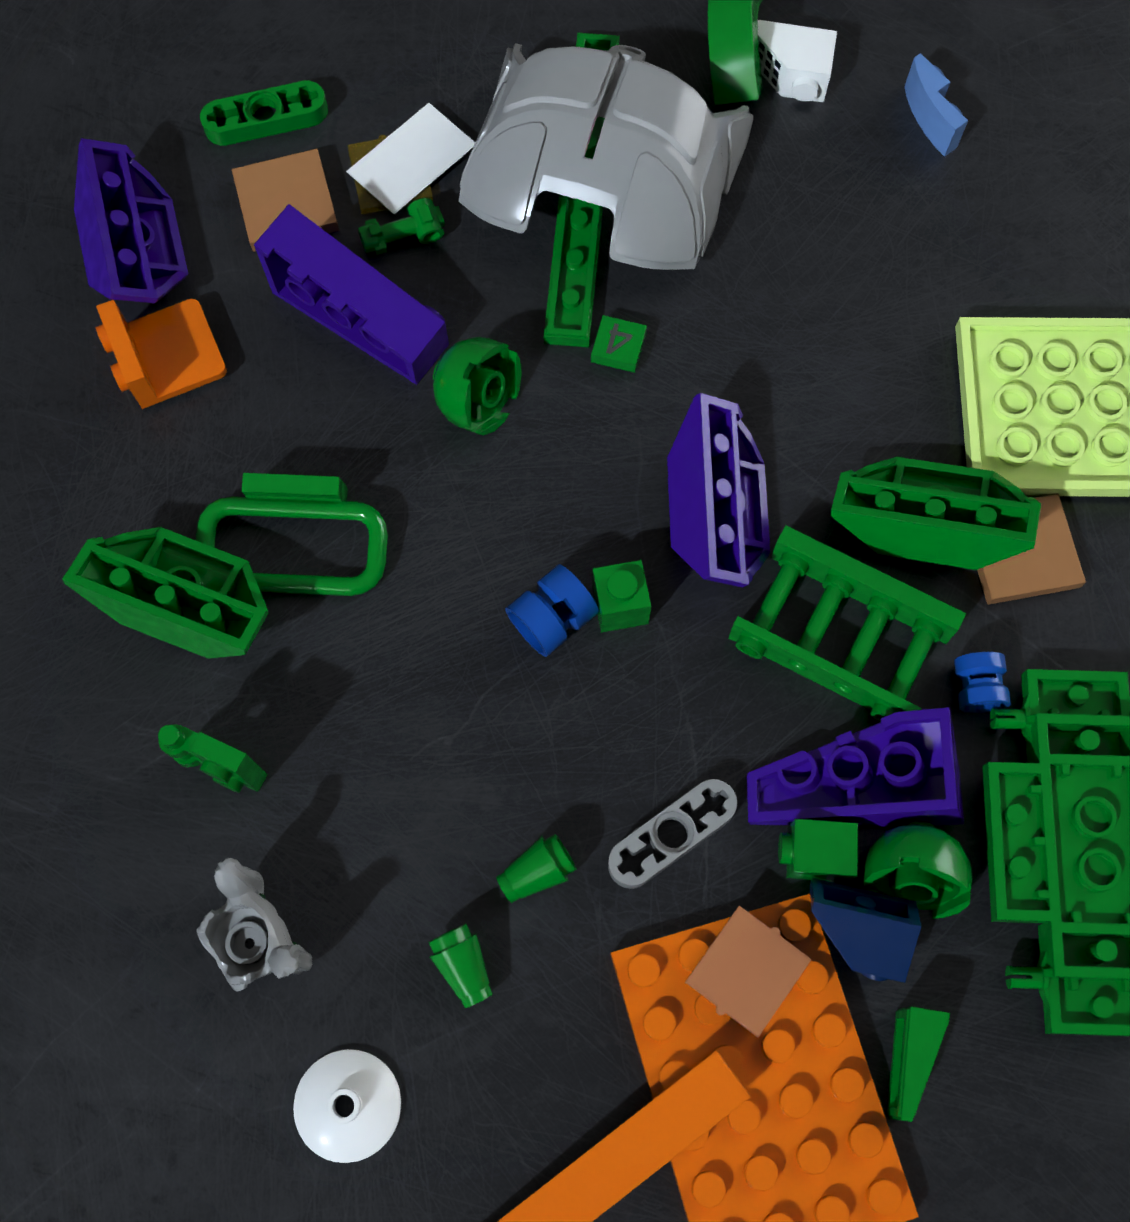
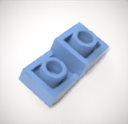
M920 53L913 59L904 86L911 111L924 134L945 157L958 147L968 120L962 115V112L956 105L945 99L950 81L939 67L932 65Z

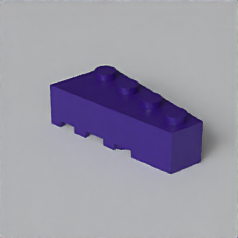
M290 204L286 206L255 242L254 247L274 295L417 385L449 345L445 320L440 313L430 306H423Z

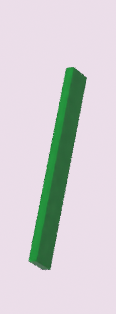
M577 33L576 47L608 51L611 47L619 45L620 36ZM598 116L595 121L585 154L587 158L593 159L605 120L603 117ZM560 194L544 328V344L589 348L603 207Z

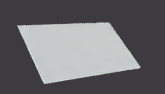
M428 103L346 172L395 214L474 147L475 142Z

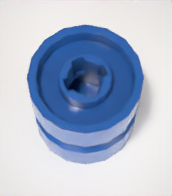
M561 564L556 565L537 581V592L525 591L505 608L506 614L518 632L544 657L550 655L567 640L566 631L569 628L579 630L599 613L598 606L589 591L571 571ZM554 604L557 607L555 610L552 608Z

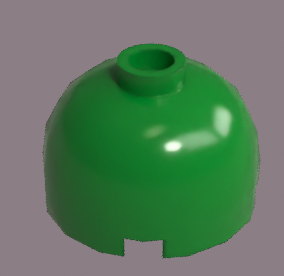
M474 337L455 343L442 356L433 372V390L436 405L449 422L484 436L495 432L506 421L510 413H500L509 397L517 399L522 375L520 357L517 352L508 349L509 345L490 338Z
M911 822L884 832L869 849L863 887L867 886V890L916 901L918 909L932 910V919L959 914L969 906L972 885L970 861L959 841L943 830L927 822Z

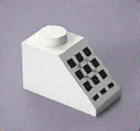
M758 20L761 74L782 97L824 103L831 76L837 31Z

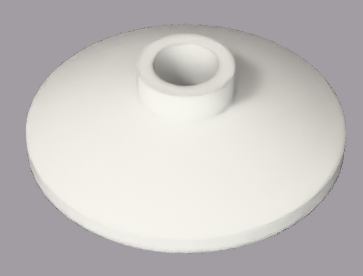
M339 1050L327 1054L317 1060L306 1071L297 1087L293 1108L297 1130L304 1143L314 1153L327 1160L350 1163L368 1158L378 1152L390 1140L396 1130L401 1114L400 1088L390 1068L382 1060L370 1053L360 1050ZM342 1095L350 1096L354 1102L353 1112L348 1117L340 1116L335 1109L336 1101Z

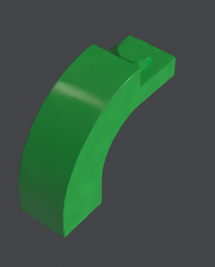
M708 0V43L715 105L758 100L763 85L758 44V10L762 0Z

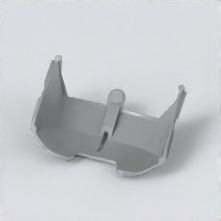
M515 43L514 48H507L491 107L463 171L460 182L459 202L477 217L490 224L517 233H524L528 228L539 193L549 191L609 208L613 212L614 224L609 255L614 261L659 270L695 269L700 257L704 256L715 229L722 194H728L747 146L754 115L750 114L749 107L744 105L736 110L712 113L707 107L705 100L693 87L673 73L646 62V53L635 47L615 45L608 51L574 46L547 48L532 54L526 60L522 55V45ZM598 116L603 117L605 120L593 159L587 158L585 154L595 121Z

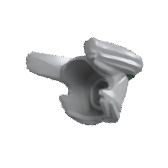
M227 858L223 862L220 861L215 869L214 878L217 888L227 897V901L221 908L217 910L212 909L204 916V920L197 928V935L204 948L216 959L217 965L232 989L236 992L244 990L248 984L272 972L279 979L293 973L300 975L303 971H309L313 965L312 955L291 940L284 921L279 917L275 907L265 899L262 875L249 867L242 866L238 860L233 858ZM249 939L254 940V946L251 949H248L246 946Z

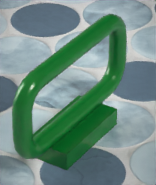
M243 473L242 493L246 496L219 498L210 503L199 517L196 541L214 548L217 525L222 518L230 515L356 520L366 525L369 533L367 565L360 575L342 577L253 573L260 592L339 596L360 595L373 589L384 574L388 541L386 522L380 512L371 505L357 501H347V486L337 476Z

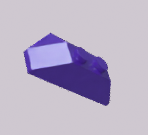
M81 138L78 149L74 213L88 286L108 299L156 303L185 280L188 275L172 198L151 173L134 160L135 154L127 145Z
M699 393L694 396L667 457L671 548L704 580L743 588L750 584L753 575L761 568L771 553L765 464L752 434L741 421L743 414L739 405Z

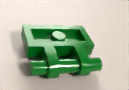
M177 724L165 725L159 730L158 740L162 751L173 757L183 767L189 768L201 765L199 770L213 777L212 780L234 792L240 793L243 786L259 792L268 775L246 753L204 733H197Z

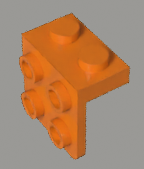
M188 299L130 322L126 321L115 300H110L96 306L103 323L95 327L98 337L107 353L114 352L118 362L110 365L113 376L122 392L130 389L142 409L221 379L226 375V365L198 300Z

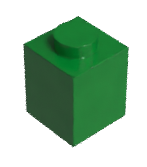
M642 560L593 568L592 591L599 609L597 615L601 633L649 624L651 602Z
M794 819L788 826V833L781 832L779 836L778 861L779 864H787L786 878L812 880L813 877L826 881L848 883L857 877L858 823Z

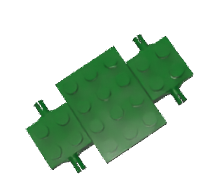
M1026 669L1021 674L1023 702L1020 709L992 708L990 719L994 720L990 722V726L992 729H1021L1026 742L1027 763L987 762L982 766L991 922L1044 923L1038 925L1040 957L1037 967L1007 965L1005 976H1025L1026 979H1005L1008 989L1025 988L1039 990L1043 1001L1045 1034L1130 1037V694L1128 672Z

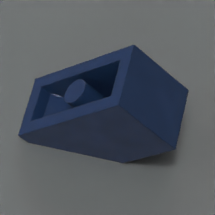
M812 877L810 884L811 911L850 969L860 972L865 977L875 981L890 979L905 983L922 927L916 901Z

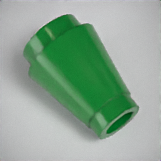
M554 834L546 840L541 836L511 863L504 872L496 876V879L507 899L513 903L518 899H523L567 882V875L577 869L559 837Z
M467 924L458 926L428 942L433 952L429 958L458 999L461 1000L464 1008L471 1007L493 995L489 986L490 982L477 933L471 934Z

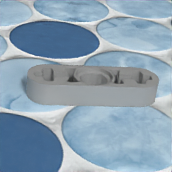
M718 779L703 781L617 843L610 852L608 860L609 874L614 882L621 887L629 889L643 886L725 826L737 809V797L732 787ZM708 792L713 798L722 795L725 799L721 806L723 815L718 816L714 811L708 812L698 821V824L705 828L702 832L698 833L693 819L681 809L687 805L692 815L705 802L702 794ZM676 820L684 825L687 831V840L682 846L670 848L661 843L658 838V828L663 822ZM648 835L652 848L665 859L656 863L652 853L642 861L640 865L641 875L636 877L631 871L623 875L618 869L623 862L621 853L627 851L632 857L636 856L646 848V844L640 838Z

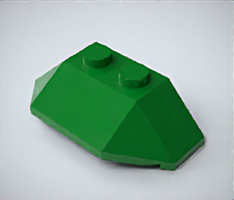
M894 457L869 464L857 471L848 470L841 472L831 508V516L877 554L978 570L1034 549L1042 503L1033 497L1028 498L1017 486L995 471Z
M162 527L126 532L107 539H103V537L87 539L62 578L65 585L119 624L207 659L246 655L269 614L248 560Z

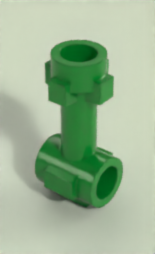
M422 198L408 206L409 217L384 225H379L376 218L365 221V226L358 227V233L365 253L375 252L376 255L386 253V243L417 234L418 240L422 244L433 243L444 236L443 227L445 226V221L439 206H434L430 198Z

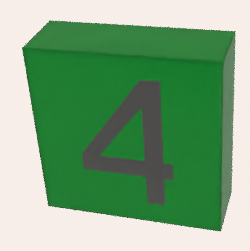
M603 315L591 353V362L635 373L645 340L647 325Z

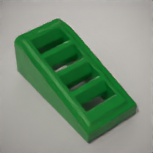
M912 1006L899 1008L896 1011L887 1108L889 1119L913 1121L948 1027L950 1013Z

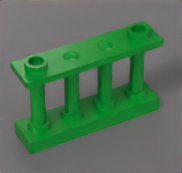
M785 525L771 556L772 559L778 561L781 568L753 622L751 623L737 616L728 639L736 642V648L750 657L761 659L764 656L871 710V716L878 722H881L880 718L895 712L921 710V707L905 699L932 643L940 641L947 644L959 630L966 613ZM806 575L821 582L825 590L797 645L771 633L770 630L798 576ZM851 597L867 605L869 614L841 668L815 655V652L842 599ZM896 619L912 627L914 636L888 690H885L861 678L860 675L887 620Z

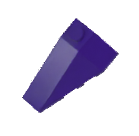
M950 708L895 712L880 718L881 722L855 733H852V731L836 736V741L809 752L802 750L748 772V823L750 825H790L794 819L858 823V827H899L915 821L927 822L933 826L964 824L960 770Z

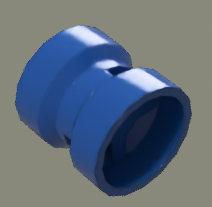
M977 652L962 655L954 660L955 674L962 681V690L958 693L959 709L961 711L984 713L991 712L992 708L1005 709L1011 706L1010 691L1003 685V675L1007 672L1004 654L999 652Z

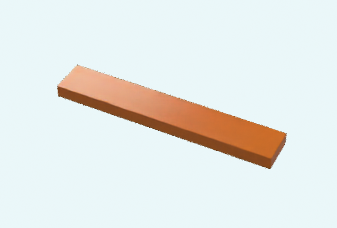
M716 1050L497 1222H593L751 1098V1095Z

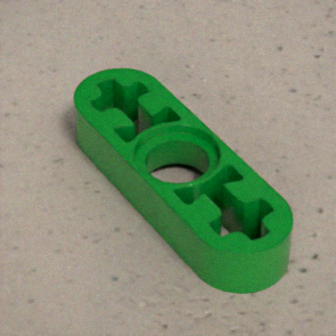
M306 80L213 100L202 108L200 121L210 142L226 146L316 126L325 120L328 114V105L322 87L313 81ZM311 100L312 106L303 108L302 102ZM284 104H288L290 112H284ZM269 106L276 109L275 114L267 120H258L253 117L255 111L261 107ZM244 113L247 122L241 123L239 114ZM226 118V125L218 127V120Z

